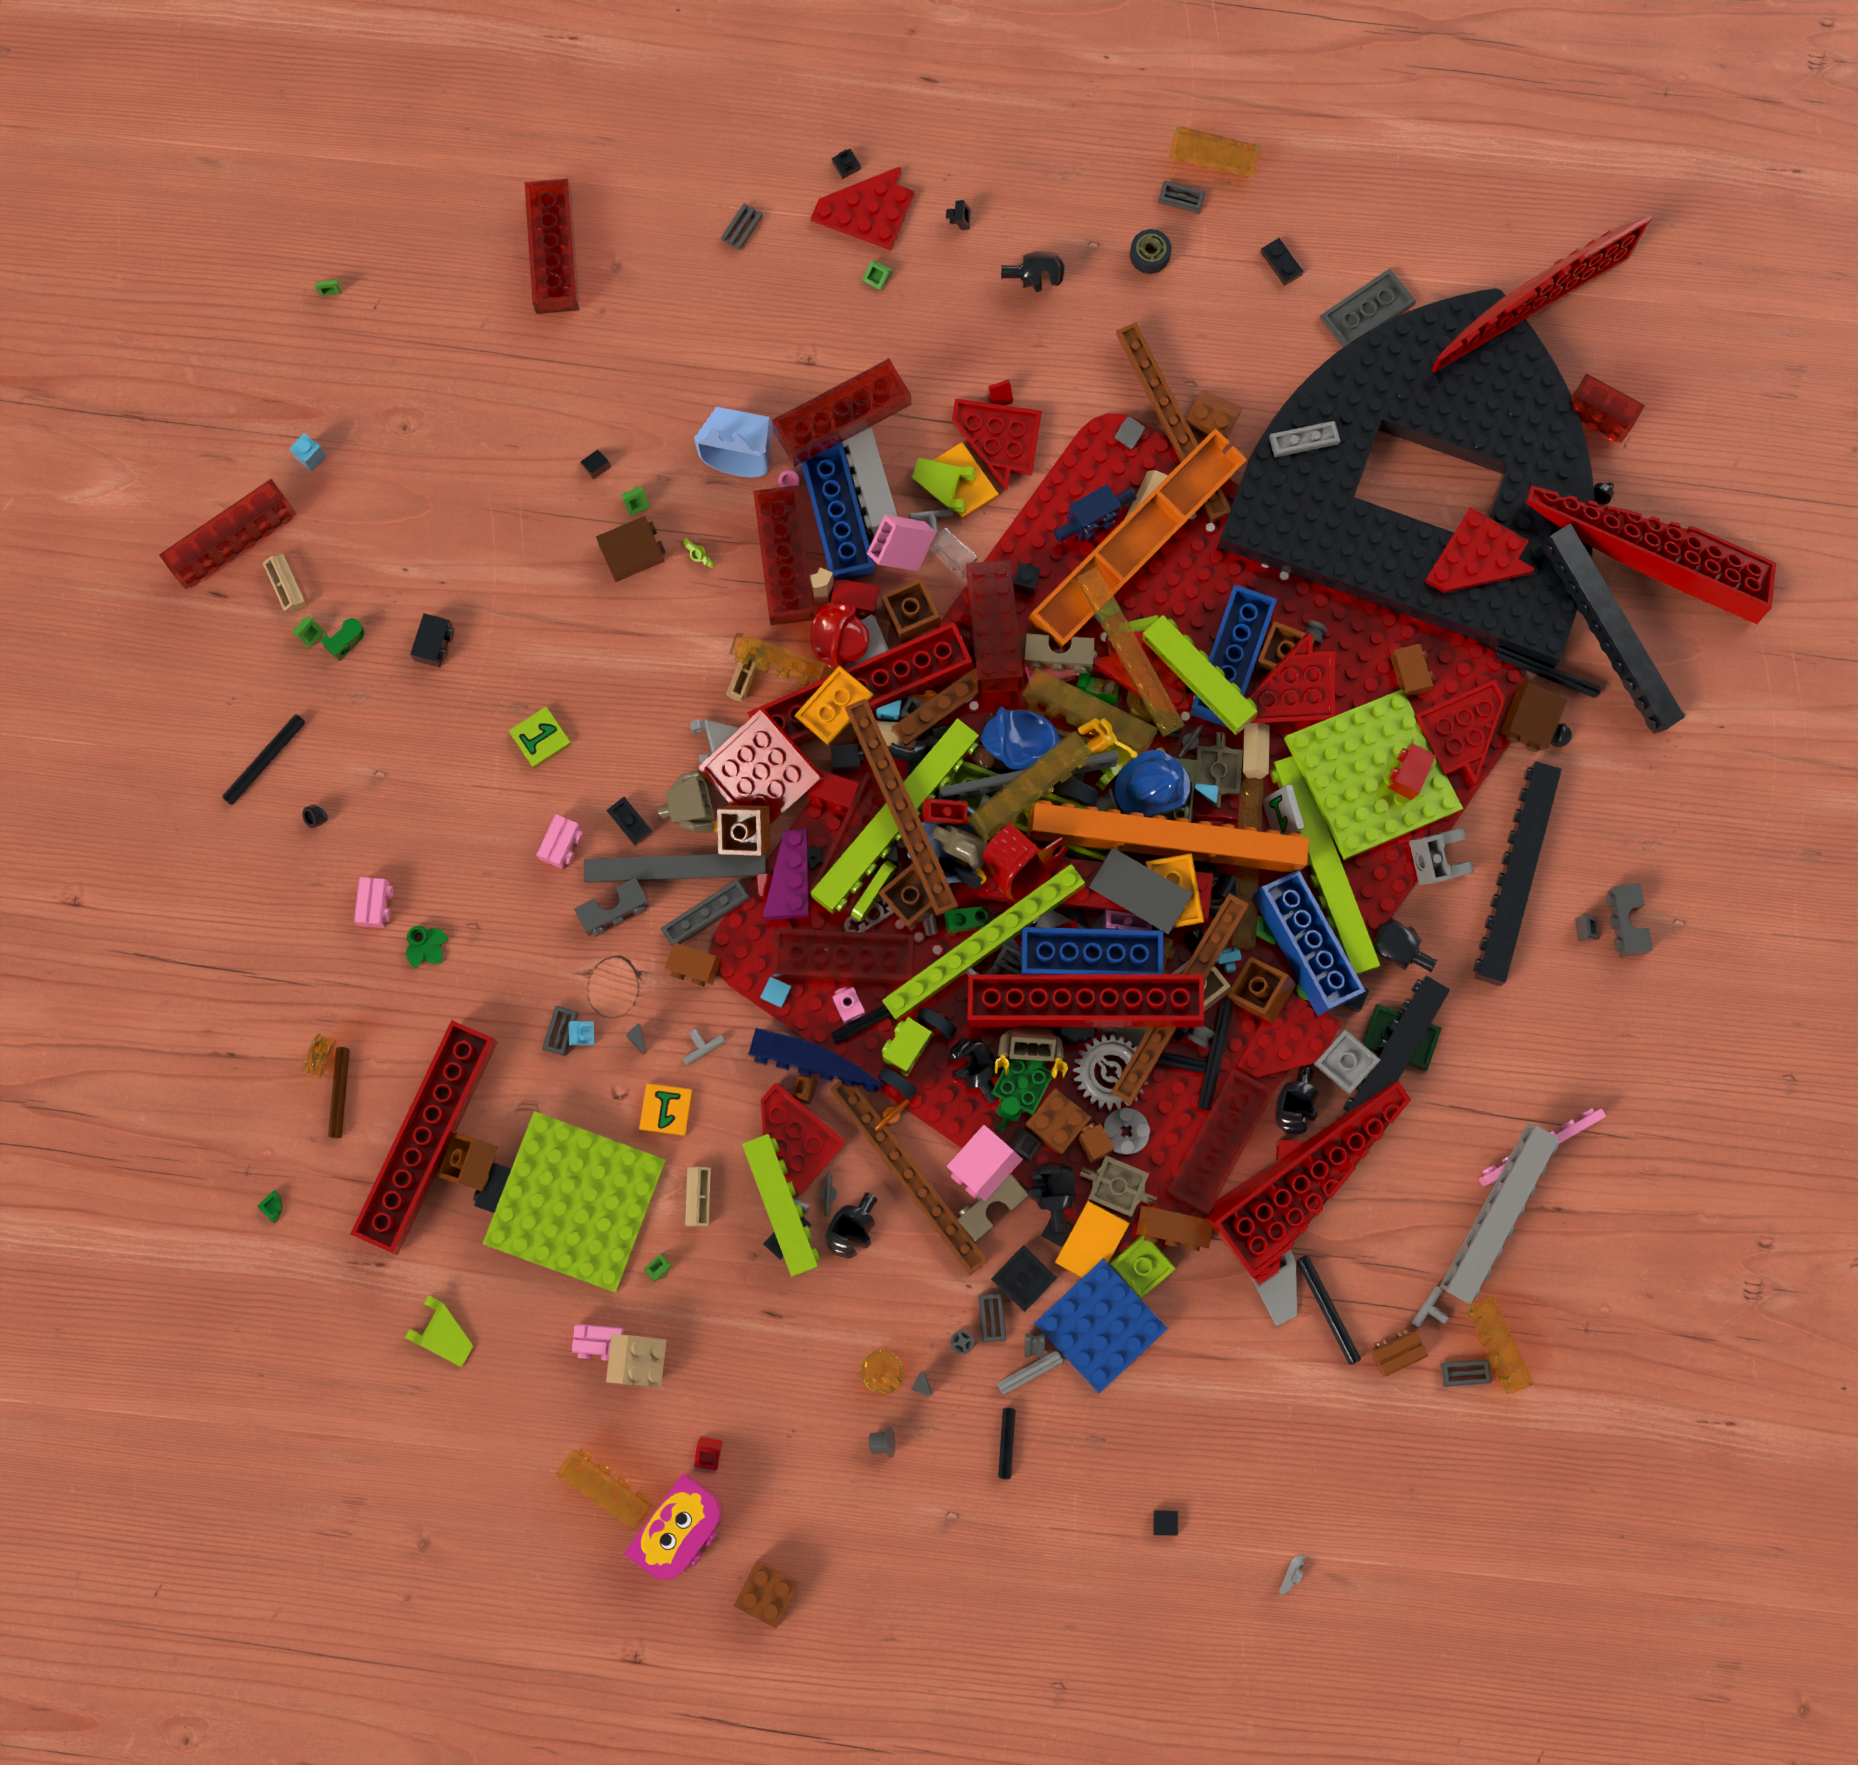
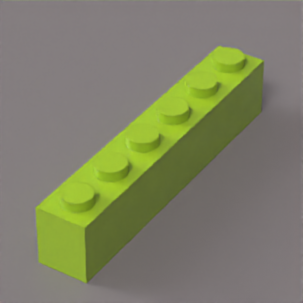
M1162 615L1143 632L1142 640L1237 735L1256 718L1257 706L1251 699H1245L1240 694V688L1234 682L1230 683L1218 666L1214 667L1209 662L1210 659L1202 650L1198 651L1193 646L1194 643L1188 635H1182L1177 630L1178 626L1172 619L1169 618L1167 620Z
M769 1134L743 1143L742 1146L791 1277L793 1278L819 1268L817 1262L821 1261L818 1251L816 1248L812 1249L809 1240L813 1239L808 1225L803 1227L800 1219L804 1217L800 1203L795 1205L792 1197L796 1195L792 1182L787 1183L784 1174L788 1173L784 1160L779 1161L776 1152L780 1151L776 1139H771Z

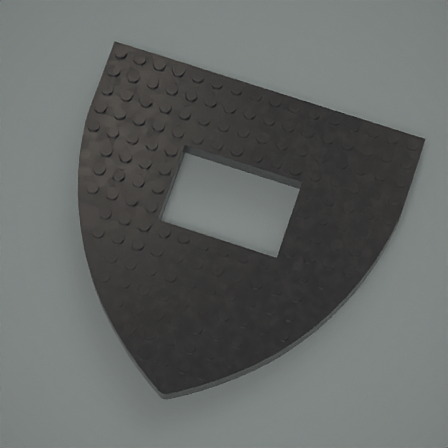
M1493 288L1458 295L1394 317L1364 333L1336 352L1315 370L1285 402L1263 433L1248 461L1217 548L1496 648L1499 646L1505 647L1555 667L1562 658L1578 609L1572 596L1567 592L1562 579L1555 572L1549 557L1543 552L1539 542L1561 527L1526 504L1530 486L1558 492L1560 497L1565 498L1570 495L1577 497V501L1580 502L1594 501L1593 477L1587 443L1568 387L1548 350L1526 319L1434 373L1431 370L1437 357L1469 325L1506 296L1500 289ZM1335 421L1340 438L1339 444L1274 457L1269 438L1270 434ZM1378 430L1501 473L1502 475L1487 517L1528 540L1518 559L1535 568L1533 572L1525 576L1443 593L1426 583L1425 580L1454 532L1354 497ZM1581 541L1592 558L1593 547Z

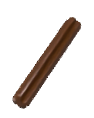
M347 1047L336 1048L328 1136L333 1139L342 1137L350 1053Z

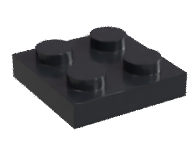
M1024 1245L991 1278L1024 1312L1057 1279Z

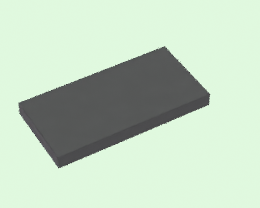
M1388 269L1321 314L1320 319L1339 344L1345 347L1369 330L1399 316L1415 305L1416 301L1391 269Z
M1115 848L1111 849L1089 886L1092 890L1169 935L1193 896L1192 893Z

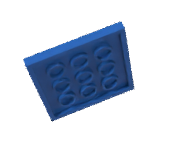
M1104 1258L1035 1322L1036 1326L1098 1393L1107 1387L1168 1329Z

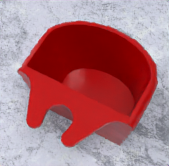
M1009 822L987 844L983 852V861L988 866L987 868L995 878L1005 897L1010 901L1019 902L1054 875L1055 867L1069 847L1067 845L1063 846L1056 855L1052 856L1055 849L1064 842L1063 837L1044 849H1039Z

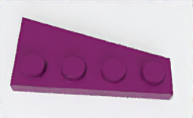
M806 829L783 832L763 913L764 920L810 917L808 833Z

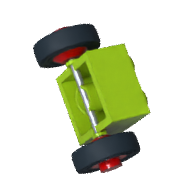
M925 1007L919 1011L916 1017L925 1027L909 1017L905 1022L901 1020L894 1031V1040H888L882 1049L883 1062L898 1072L883 1068L878 1075V1079L887 1086L886 1089L896 1096L900 1094L910 1100L915 1097L918 1089L906 1077L909 1076L910 1071L932 1039V1036L934 1037L936 1034L946 1039H951L957 1030L944 1014L939 1011L934 1012Z

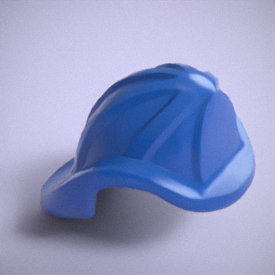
M1001 706L997 711V716L986 724L981 734V742L985 749L1013 770H1025L1048 765L1057 758L1060 752V738L1053 724L1046 718L1027 710H1005Z
M1158 750L1143 752L1137 758L1129 761L1118 774L1114 786L1116 803L1124 814L1130 815L1132 812L1144 814V817L1149 818L1181 808L1188 800L1190 794V779L1184 767L1172 756Z

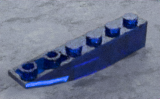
M759 1028L755 1029L748 1055L757 1064L767 1066L769 1062L776 1064V1068L789 1071V1068L797 1069V1073L801 1075L811 1076V1073L820 1075L819 1078L825 1081L833 1082V1079L841 1080V1084L855 1088L857 1084L864 1086V1090L869 1092L885 1091V1086L864 1069L824 1047L799 1038Z

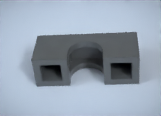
M636 877L615 887L619 894V903L615 908L604 910L599 907L595 898L574 908L588 936H599L606 931L605 928L611 925L618 926L624 923L627 917L633 914L635 916L640 915L647 910L646 907L650 906Z
M1641 884L1612 887L1608 890V894H1606V903L1608 907H1611L1610 925L1612 929H1615V950L1619 952L1620 957L1648 954L1653 950L1649 928L1639 929L1632 926L1628 917L1630 911L1639 910L1644 906Z

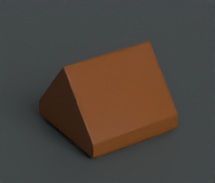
M798 1075L791 1095L796 1099L811 1103L818 1081L812 1077Z

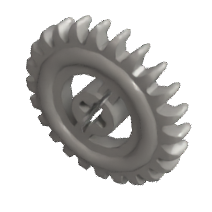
M1103 1034L1101 1042L1093 1038L1094 1046L1085 1043L1088 1051H1079L1083 1059H1075V1062L1080 1067L1074 1068L1073 1071L1080 1075L1074 1078V1081L1082 1082L1077 1087V1090H1086L1083 1098L1092 1096L1090 1100L1091 1105L1098 1100L1099 1109L1102 1108L1104 1103H1107L1108 1110H1111L1113 1103L1116 1104L1119 1110L1121 1109V1102L1130 1106L1129 1103L1111 1093L1112 1089L1101 1086L1094 1075V1068L1096 1063H1098L1102 1067V1079L1107 1083H1117V1079L1122 1074V1069L1117 1062L1107 1061L1104 1056H1119L1128 1064L1138 1047L1131 1048L1132 1040L1125 1044L1123 1035L1118 1041H1116L1114 1034L1111 1035L1110 1040H1107ZM1106 1067L1110 1069L1115 1067L1117 1069L1115 1072L1117 1077H1107Z

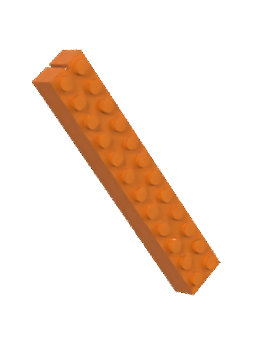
M1216 428L1027 618L1043 635H1049V641L1058 650L1245 463L1247 459L1234 446L1225 454L1222 452L1230 442Z
M1043 800L1035 803L1028 813L1026 837L1029 840L1053 843L1063 837L1064 842L1062 844L1106 850L1115 848L1122 852L1161 857H1174L1192 853L1193 861L1287 873L1300 871L1307 865L1309 838L1302 837L1300 833L1281 835L1277 830L1258 832L1257 828L1254 827L1235 829V826L1231 824H1221V827L1212 826V823L1207 821H1199L1196 824L1189 823V820L1184 818H1176L1175 821L1166 820L1167 817L1161 815H1154L1153 818L1144 817V814L1138 812L1126 815L1114 809H1109L1107 812L1098 811V808L1091 806L1079 809L1075 808L1073 804L1064 803L1061 806L1052 805L1050 801Z

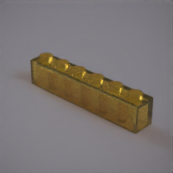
M1035 668L1023 692L1027 702L1035 706L1039 703L1046 707L1045 710L1055 716L1061 714L1067 717V722L1075 726L1079 724L1084 725L1095 718L1099 721L1105 718L1112 725V732L1116 735L1117 741L1130 747L1138 755L1148 750L1158 728L1038 668ZM1096 729L1089 731L1092 735H1099Z
M1076 731L1070 732L965 818L982 840L987 841L989 839L991 841L1009 822L1014 824L1019 819L1017 815L1023 810L1026 812L1031 810L1036 803L1035 800L1041 795L1043 797L1049 795L1054 790L1053 786L1058 781L1063 783L1071 777V771L1075 767L1081 768L1090 761L1088 757L1092 754V751Z

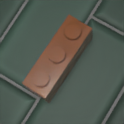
M1141 1206L1136 1234L1145 1236V1241L1158 1243V1239L1165 1240V1245L1179 1247V1243L1186 1244L1185 1249L1199 1252L1200 1247L1209 1249L1213 1227L1204 1218Z

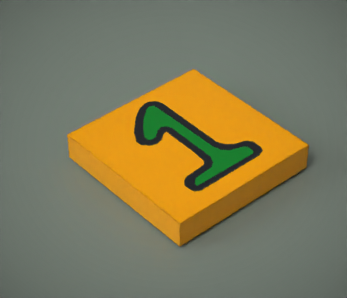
M646 1084L639 1130L686 1136L693 1090Z

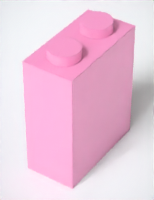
M884 515L867 554L878 565L919 571L937 532L924 521Z
M983 1125L946 1167L953 1172L950 1177L960 1186L963 1182L968 1186L965 1190L975 1199L980 1196L986 1201L1023 1159Z

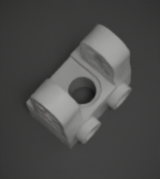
M1464 828L1449 830L1409 841L1419 885L1433 884L1474 872L1472 861L1447 865L1444 853L1445 844L1466 839Z

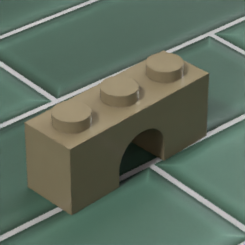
M1026 634L1024 667H1029L1031 670L1051 668L1055 672H1063L1066 669L1074 670V672L1081 674L1092 671L1094 638L1072 637L1071 647L1067 652L1055 653L1049 647V635Z
M1009 1174L986 1201L978 1196L977 1199L979 1201L974 1206L968 1204L959 1212L961 1217L957 1220L975 1241H978L995 1226L988 1217V1208L993 1202H1003L1012 1211L1029 1197V1193L1013 1174Z

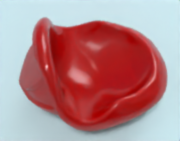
M845 602L826 603L815 613L811 624L810 643L813 653L825 666L835 670L838 666L845 669L846 664L859 660L869 648V631L862 621L855 616L856 608L852 604Z

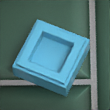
M770 977L760 998L782 1008L792 987Z

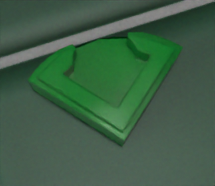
M273 1190L257 1206L273 1223L279 1219L282 1212V1200L276 1190Z

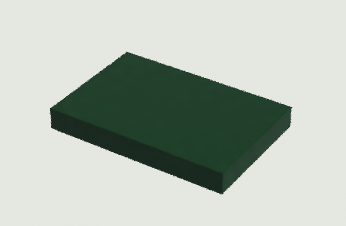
M1376 1004L1362 1044L1370 1051L1379 1054L1378 1045L1384 1037L1386 1039L1391 1033L1388 1030L1394 1018L1399 1019L1402 1013ZM1430 1024L1407 1065L1424 1071L1428 1070L1442 1029L1441 1027Z

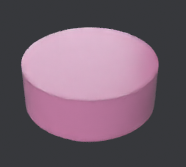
M792 470L782 472L778 477L780 490L787 494L796 492L800 487L799 475Z

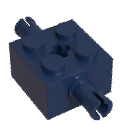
M1108 484L1070 504L1066 520L1068 523L1053 530L1055 538L1061 543L1075 534L1080 542L1085 539L1089 541L1095 538L1098 532L1104 528L1106 530L1113 528L1117 524L1120 509L1137 499L1134 491L1129 487L1115 496Z

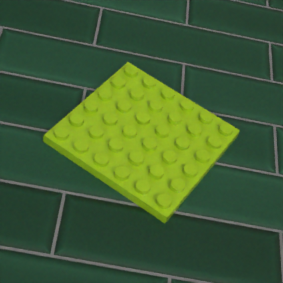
M1403 689L1294 732L1284 738L1344 860L1453 815L1463 809L1447 776L1443 774L1436 759L1431 766L1420 793L1412 801L1388 788L1391 781L1388 779V776L1394 767L1397 768L1399 763L1397 756L1402 748L1406 749L1411 743H1414L1432 753L1414 717L1415 713L1406 695L1404 696Z
M534 1111L483 1245L616 1293L665 1159Z

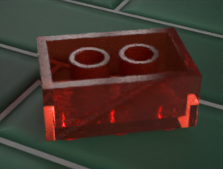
M1587 373L1570 400L1574 403L1573 407L1577 410L1581 422L1587 424L1594 431L1602 432L1610 440L1622 443L1632 429L1645 406Z

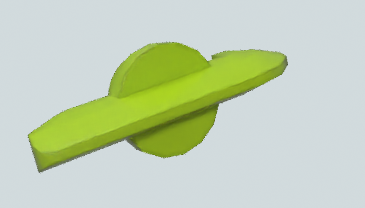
M687 538L683 540L685 547L690 550V557L693 561H703L704 565L714 568V562L706 555L705 549L702 546H695Z

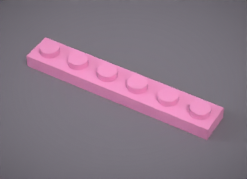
M1591 1108L1580 1114L1583 1119L1576 1123L1572 1119L1561 1125L1562 1131L1556 1134L1554 1131L1549 1133L1560 1138L1559 1144L1605 1118L1606 1115L1602 1108L1597 1111ZM1510 1155L1502 1159L1503 1165L1497 1168L1495 1165H1492L1482 1171L1484 1176L1478 1178L1483 1187L1498 1179Z

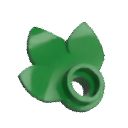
M412 927L407 933L409 946L406 950V957L411 966L417 968L423 960L432 964H440L443 960V951L440 945L448 940L446 934L438 928ZM417 934L423 935L421 941L415 940Z

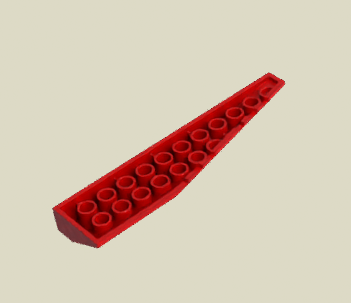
M1646 216L1623 225L1612 232L1611 230L1607 231L1600 239L1590 241L1581 250H1574L1566 259L1561 258L1557 260L1552 267L1519 286L1469 325L1437 357L1431 370L1434 373L1629 259L1652 218Z
M1530 486L1528 490L1526 504L1561 528L1571 523L1581 541L1644 575L1755 624H1758L1772 608L1776 563L1696 527L1689 526L1686 529L1680 527V523L1672 521L1670 524L1660 522V518L1653 516L1648 519L1643 518L1641 513L1610 505L1604 508L1598 506L1597 502L1589 500L1587 503L1577 501V497L1574 496L1560 497L1558 492Z

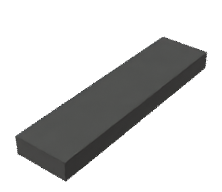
M737 879L663 926L661 930L673 947L674 943L681 944L743 905L750 900V897Z

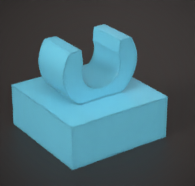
M1236 947L1224 949L1217 963H1223L1224 971L1227 973L1235 972L1234 961L1241 960L1240 950Z
M569 1022V1045H594V1022Z

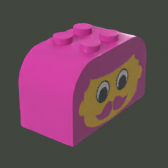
M683 1473L630 1544L624 1555L658 1579H672L683 1573L689 1566L694 1567L703 1556V1553L700 1552L704 1545L706 1547L710 1546L718 1535L715 1530L719 1526L723 1515L722 1504L719 1498L691 1475Z

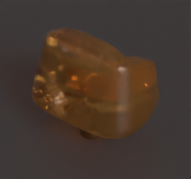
M978 747L972 754V759L985 769H989L995 764V757L983 747Z

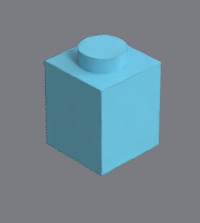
M305 433L289 448L295 459L311 472L326 456L321 446Z

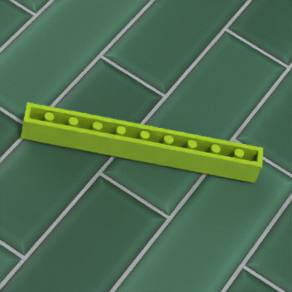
M959 719L952 724L903 782L919 817L921 815L919 811L923 807L925 798L935 799L934 793L940 787H945L949 783L950 774L953 771L958 772L965 763L963 759L968 753L972 755L979 746L977 743L979 735ZM887 803L811 891L812 898L832 914L836 910L840 912L848 902L846 898L850 893L855 894L863 884L861 880L866 875L870 876L877 868L876 862L881 857L883 859L887 857L892 850L890 846L895 840L900 841L902 839Z
M1293 756L1276 761L1271 767L1272 770H1270L1272 781L1274 783L1277 782L1279 789L1286 785L1293 786L1304 823V829L1297 833L1302 834V837L1309 838L1308 858L1305 867L1309 866L1312 874L1309 876L1313 888H1317L1320 895L1317 897L1321 909H1325L1327 914L1326 920L1357 976L1374 971L1380 967V963L1328 826Z
M1069 865L882 1000L893 1017L899 1021L1019 935L1023 927H1030L1086 886L1085 882L1073 865Z

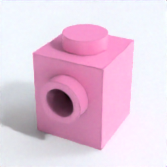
M843 987L835 992L836 995L832 998L844 1025L865 1015L854 987L850 989Z

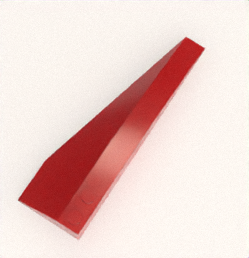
M1399 1081L1392 1083L1317 1133L1206 1216V1219L1217 1235L1252 1278L1293 1247L1297 1237L1305 1232L1309 1227L1310 1221L1323 1210V1205L1327 1200L1335 1195L1356 1169L1357 1163L1365 1158L1374 1142L1382 1137L1383 1131L1387 1126L1395 1121L1411 1101Z

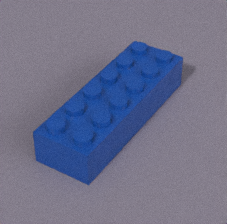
M843 443L799 453L828 571L833 573L834 583L835 578L849 581L874 575V562L867 554L869 543Z
M1234 585L1209 656V662L1214 667L1218 666L1224 672L1225 678L1230 683L1234 682L1240 688V694L1244 697L1277 599ZM1196 695L1189 715L1227 727Z
M1299 870L1261 887L1252 895L1318 1017L1354 1000L1365 992L1362 983Z
M1023 927L1021 975L1163 974V931Z

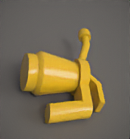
M1095 718L1078 727V731L1082 735L1093 729L1099 732V735L1089 740L1084 747L1087 756L1104 753L1110 746L1116 744L1127 750L1132 758H1137L1138 754L1136 751L1117 741L1116 735L1112 732V725L1105 718L1101 721Z

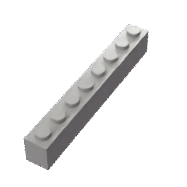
M1527 1123L1439 1286L1441 1289L1470 1305L1479 1296L1482 1282L1489 1277L1494 1260L1501 1255L1503 1243L1506 1238L1511 1236L1516 1219L1523 1214L1524 1204L1528 1197L1533 1195L1536 1189L1535 1184L1538 1178L1545 1173L1550 1156L1554 1155L1557 1151L1560 1138L1537 1125Z

